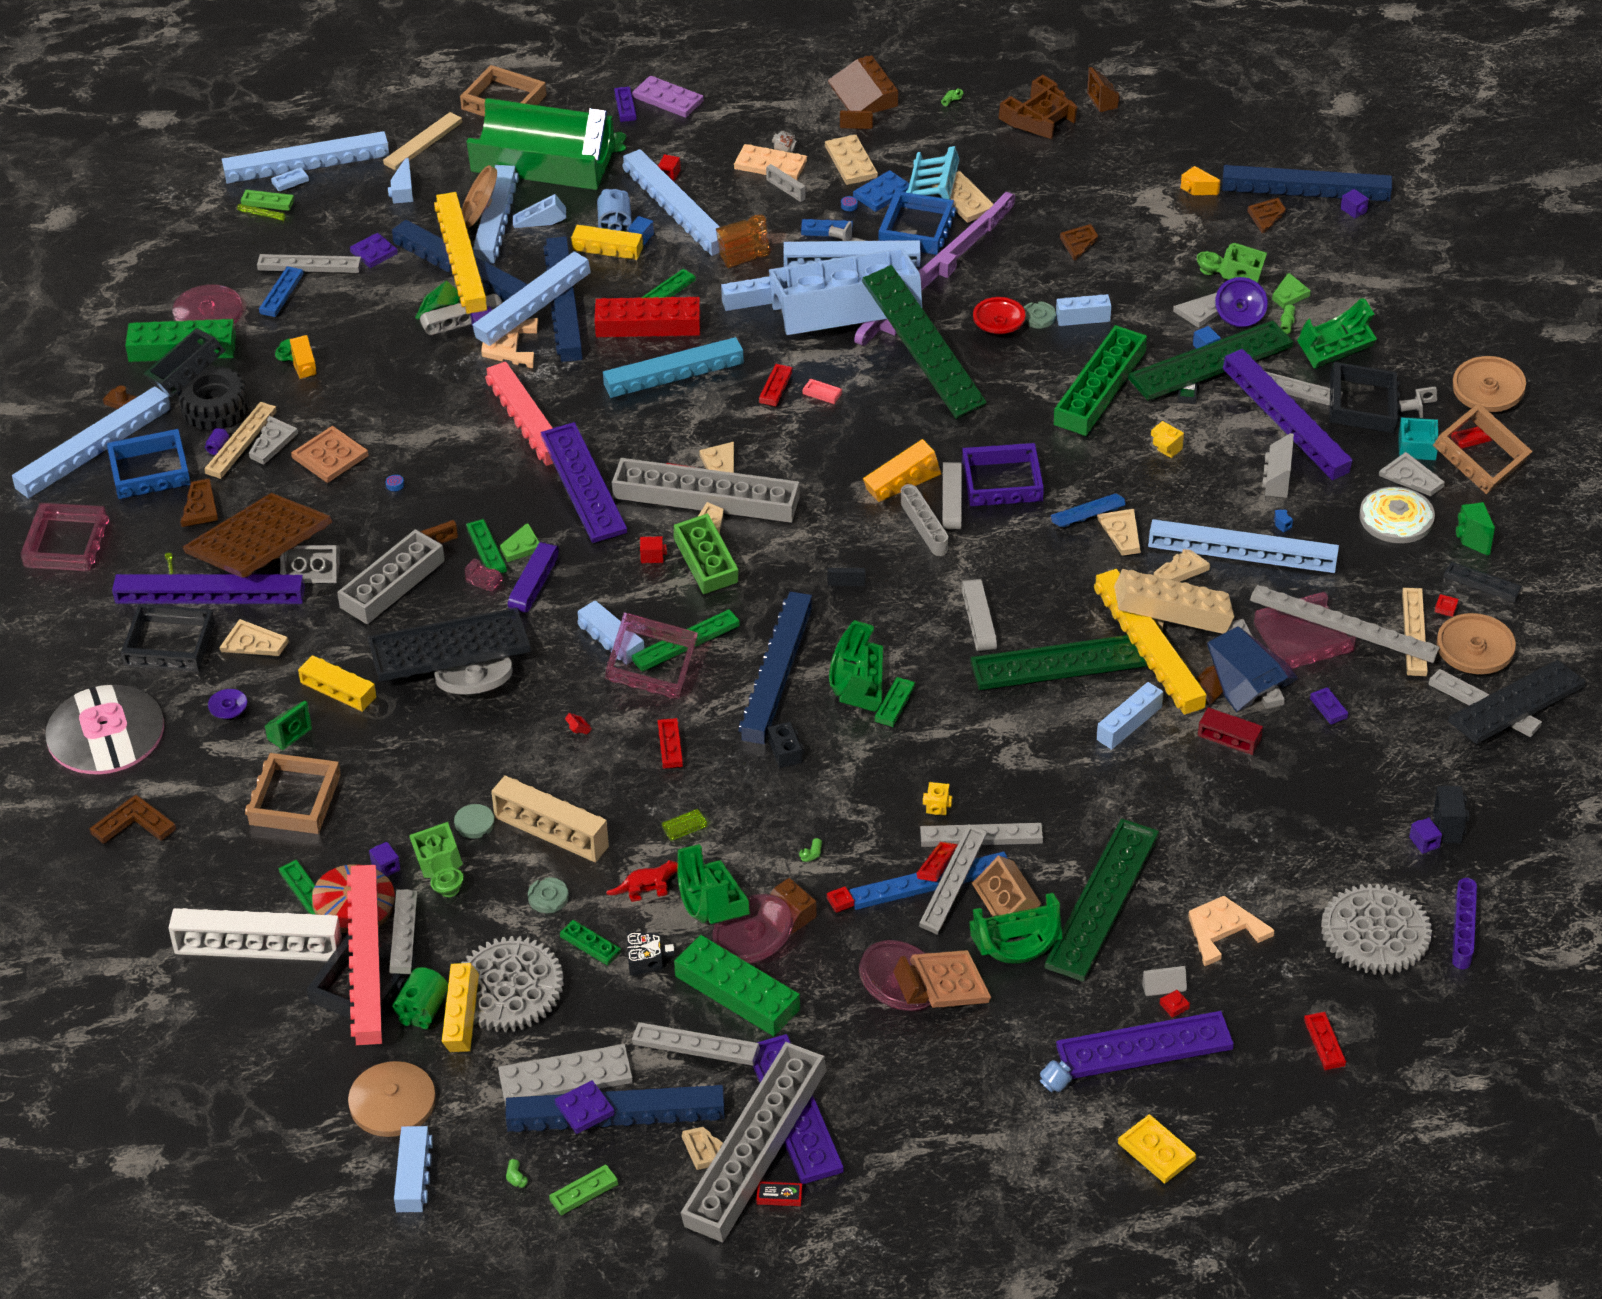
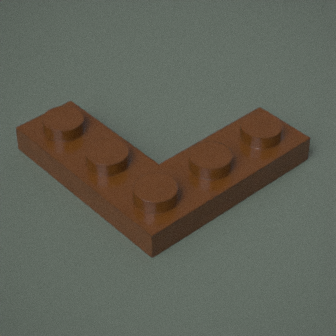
M134 795L89 829L90 833L104 844L134 821L160 841L175 831L176 826L139 796Z

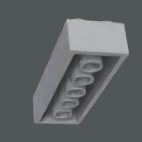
M415 529L337 592L340 608L362 622L370 623L445 561L443 545Z

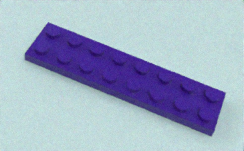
M575 422L540 432L542 441L591 542L594 543L627 533V527Z
M1217 1011L1056 1041V1047L1061 1061L1071 1068L1069 1073L1072 1079L1232 1050L1233 1041L1222 1012Z
M787 1034L757 1042L760 1049L753 1068L760 1083L785 1042L790 1043ZM812 1095L784 1141L802 1184L843 1173V1165Z

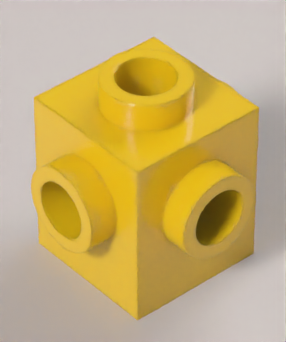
M929 782L928 793H924L923 805H926V813L946 815L947 807L951 808L952 796L949 795V784Z

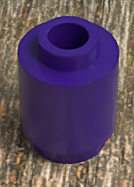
M219 428L214 429L206 441L205 449L208 453L216 455L230 439L227 431Z

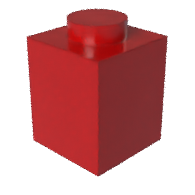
M664 154L658 167L673 182L681 171L680 157Z
M663 536L640 537L641 563H663V555H667V544H663Z

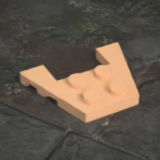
M538 318L523 321L490 346L483 342L482 357L498 361L510 360L513 364L519 365L523 363L527 367L533 368L534 352H517L519 333H537Z
M1225 896L1189 911L1188 917L1198 942L1199 952L1202 954L1204 966L1221 960L1222 954L1213 942L1246 928L1258 943L1274 936V930Z

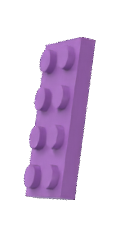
M649 76L632 92L633 98L685 118L704 101L703 95L653 76Z

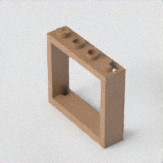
M490 65L460 96L461 109L485 117V99L477 96L492 81L530 92L521 102L530 105H538L546 97V83Z
M1480 403L1476 404L1440 434L1433 444L1439 452L1486 494L1522 465L1532 453V450ZM1469 419L1515 459L1493 478L1448 438Z
M270 753L268 759L263 763L262 774L257 778V787L252 791L251 802L245 809L249 825L319 834L341 776L339 762ZM275 769L325 776L310 815L260 809Z

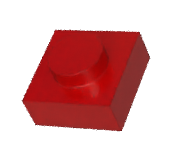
M1440 594L1435 606V612L1453 617L1459 599Z
M569 713L565 718L570 725L569 728L577 734L579 732L588 734L592 729L582 716Z
M845 886L827 893V900L835 912L854 906V899Z
M1178 990L1160 998V1005L1172 1018L1188 1010L1190 1007V1003Z

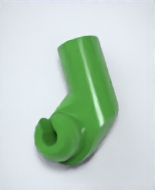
M961 89L950 90L941 100V103L944 106H948L951 101L960 100L963 96V91Z
M813 839L810 850L807 848L802 849L799 852L801 860L810 862L818 858L821 853L822 840Z
M511 1159L508 1164L506 1179L513 1186L523 1188L527 1184V1177L518 1171L520 1162Z

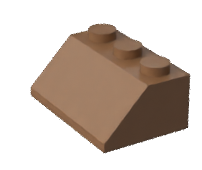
M999 855L972 883L993 917L1037 908L1041 905L1015 862Z

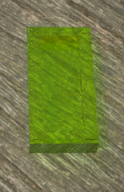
M698 809L662 823V828L670 841L707 827V822Z

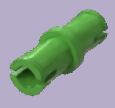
M1290 304L1285 306L1284 313L1280 319V328L1286 334L1290 333L1291 326L1295 320V307Z

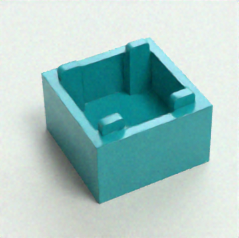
M1401 418L1399 457L1407 452L1414 459L1436 460L1437 449L1433 444L1438 438V420Z

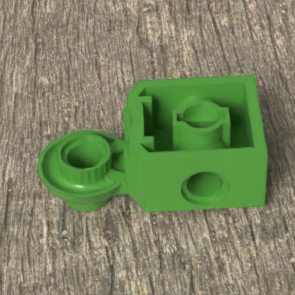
M1233 243L1227 248L1224 258L1213 252H1201L1197 255V263L1200 266V271L1207 275L1218 272L1221 273L1223 278L1228 280L1236 277H1245L1258 283L1267 253Z
M448 822L409 835L424 878H432L430 883L433 890L444 897L455 896L463 883V874L458 870L462 865V860Z

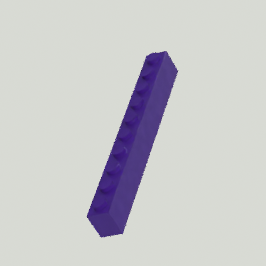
M1240 349L1225 356L1223 369L1287 435L1290 433L1294 434L1293 441L1332 481L1350 472L1352 464L1350 456L1306 414L1305 410L1295 403L1294 399L1249 354Z
M116 574L112 592L115 604H302L305 585L303 575H250L241 578L237 575Z

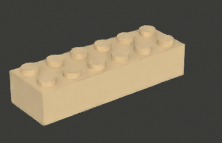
M1122 569L1114 586L1118 609L1121 611L1222 634L1227 632L1234 618L1229 594L1223 591H1215L1206 587H1198L1185 582L1181 583L1168 578H1159L1151 574L1147 575Z
M504 776L491 791L496 819L595 863L609 847L607 820L601 816L591 814L582 808L575 807L566 801L557 799L548 793L541 792L532 786L525 785L507 776Z

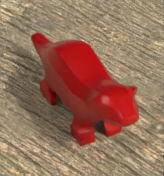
M668 860L667 863L656 868L637 869L630 873L621 885L608 890L606 893L607 895H618L628 892L631 902L641 901V896L638 895L643 891L648 892L656 889L658 897L666 896V883L673 875L678 873V862Z

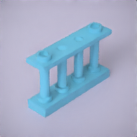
M955 146L949 147L947 154L943 157L923 160L921 152H917L909 188L906 193L925 196L939 194L942 195L943 199H950L960 160ZM945 163L942 167L924 169L925 166ZM942 173L940 177L922 179V176ZM940 184L938 187L919 190L921 186Z

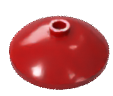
M992 297L976 305L973 311V319L976 325L986 332L1007 334L1023 325L1025 310L1020 303L1013 299Z

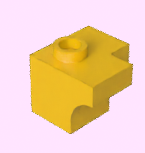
M1164 421L1151 430V436L1154 437L1153 445L1157 446V450L1172 458L1183 449L1184 433Z

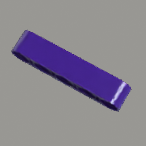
M539 542L509 596V609L517 607L518 611L528 613L558 558L559 546Z
M1463 878L1458 882L1455 896L1452 963L1458 969L1470 967L1474 952L1477 885L1470 878Z

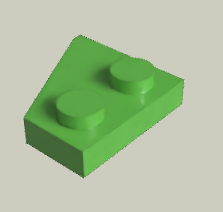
M1289 273L1273 293L1272 300L1284 309L1286 305H1292L1309 297L1311 291Z
M525 524L502 543L500 549L506 561L510 562L533 554L539 541L529 524Z

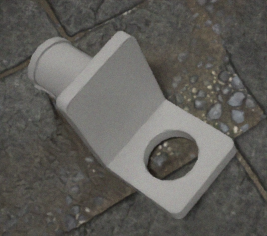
M850 221L844 229L831 226L829 229L830 237L839 238L842 241H865L852 237V222Z
M1436 387L1416 389L1415 399L1399 401L1400 412L1417 410L1420 418H1423L1422 403L1437 401ZM1427 392H1431L1433 394L1430 398L1423 397V395Z

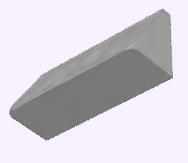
M1185 966L1144 971L1142 985L1145 995L1168 994L1175 990L1179 992L1186 991Z

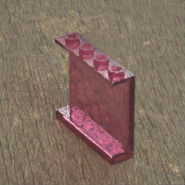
M1325 592L1300 598L1306 602L1329 609L1327 606L1328 596ZM1270 607L1255 612V627L1270 650L1284 660L1291 669L1354 651L1355 636L1348 637L1344 632Z

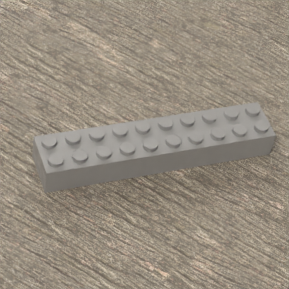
M626 458L620 459L612 481L614 499L702 510L708 502L723 508V513L791 523L800 498L798 481Z
M785 1042L681 1211L684 1227L720 1242L725 1241L826 1073L824 1056Z

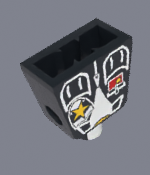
M626 932L630 976L661 970L663 968L662 957H674L673 944L661 945L660 934Z

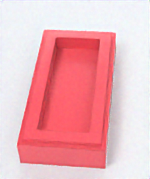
M810 379L803 388V394L835 404L842 395V389Z

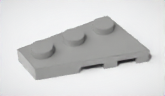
M1217 293L1176 305L1173 308V312L1199 328L1219 315L1215 307Z
M269 416L267 425L263 426L262 434L256 439L249 452L250 459L264 465L298 434L297 428Z
M1407 452L1379 471L1380 477L1432 496L1444 487L1443 480Z

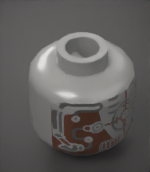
M780 131L779 134L775 133L772 139L774 150L793 153L797 145L795 135L786 131Z

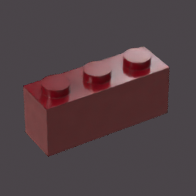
M1208 707L1199 722L1198 736L1253 755L1262 739L1263 726Z

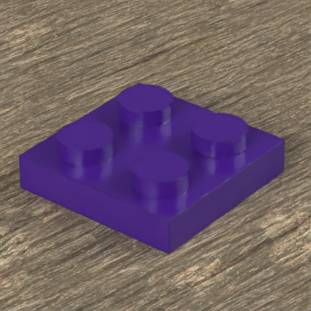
M378 233L350 246V252L356 257H361V261L369 268L398 254L397 248Z
M593 1080L555 1098V1105L576 1134L614 1115V1109Z

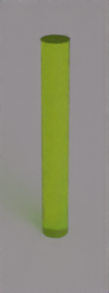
M238 204L237 206L239 211L279 220L285 219V214L243 204Z

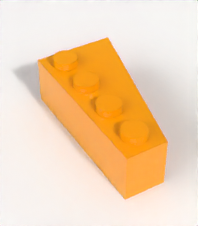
M922 439L864 477L863 480L868 492L880 502L900 493L904 485L916 486L941 475L935 451Z

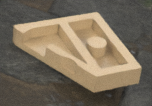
M704 1127L682 1132V1139L696 1170L708 1168L723 1143L713 1137Z

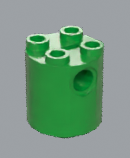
M428 968L414 969L393 1004L394 1011L399 1016V1022L405 1026L413 1025L427 1029L448 993L449 984L445 978L438 972Z

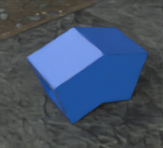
M1275 510V526L1282 532L1292 528L1293 519L1288 516L1287 510Z

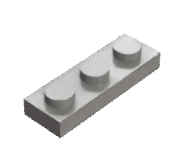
M772 164L766 167L767 181L798 201L802 202L805 200V185Z

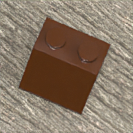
M1089 67L1087 94L1099 112L1118 108L1120 96L1113 88V84L1109 82L1106 76L1093 67Z
M788 878L773 888L759 910V915L784 938H787L817 917L816 901L793 880Z

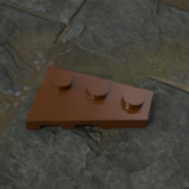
M210 479L191 482L187 504L184 507V515L180 521L181 527L218 520Z

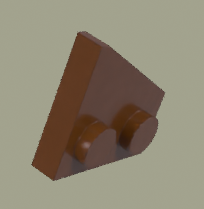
M1279 198L1248 206L1247 211L1260 232L1265 233L1285 214L1286 209Z
M1089 224L1060 233V239L1073 260H1076L1097 241L1098 235L1092 225Z

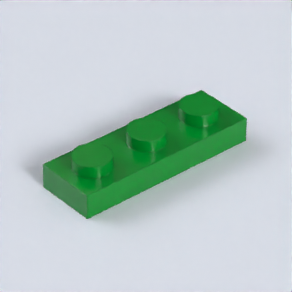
M896 677L875 715V722L893 727L915 688V682Z

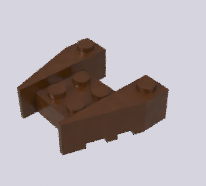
M1042 74L1032 81L1031 98L1022 103L1010 96L1000 103L999 119L1012 127L1052 139L1054 123L1064 117L1075 123L1077 106L1072 100L1069 101L1065 97L1063 90L1060 91L1057 88L1058 85L1053 80Z

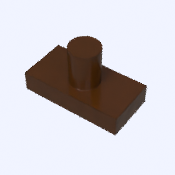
M120 385L112 389L103 398L104 405L119 409L137 397L127 394L126 387Z

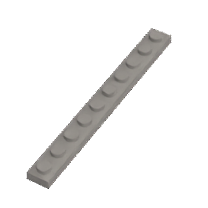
M1257 585L1251 595L1250 601L1432 663L1440 648L1430 642H1424L1412 636L1397 633L1394 630L1362 621L1356 617L1344 615L1339 611H1333L1321 605H1315L1303 599L1288 596L1282 592L1279 593L1265 586Z

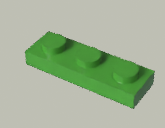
M245 190L241 198V204L245 206L288 211L294 202V195Z
M604 1165L549 1195V1198L562 1216L618 1185V1179L608 1166Z

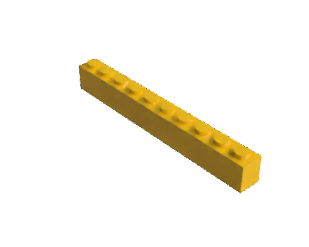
M457 193L436 195L437 202H434L435 212H438L437 218L440 223L443 241L447 243L445 246L449 263L453 264L451 269L452 274L455 275L454 280L458 296L460 297L461 307H465L466 314L486 311V297Z
M1114 569L1096 575L1095 592L1102 597L1104 605L1109 607L1114 619L1118 620L1121 629L1128 634L1131 643L1135 644L1140 656L1144 657L1147 661L1149 669L1154 671L1157 680L1165 687L1166 693L1171 695L1176 707L1180 708L1184 715L1205 708L1206 693L1154 620L1148 616L1118 609L1114 586L1120 575L1119 571Z

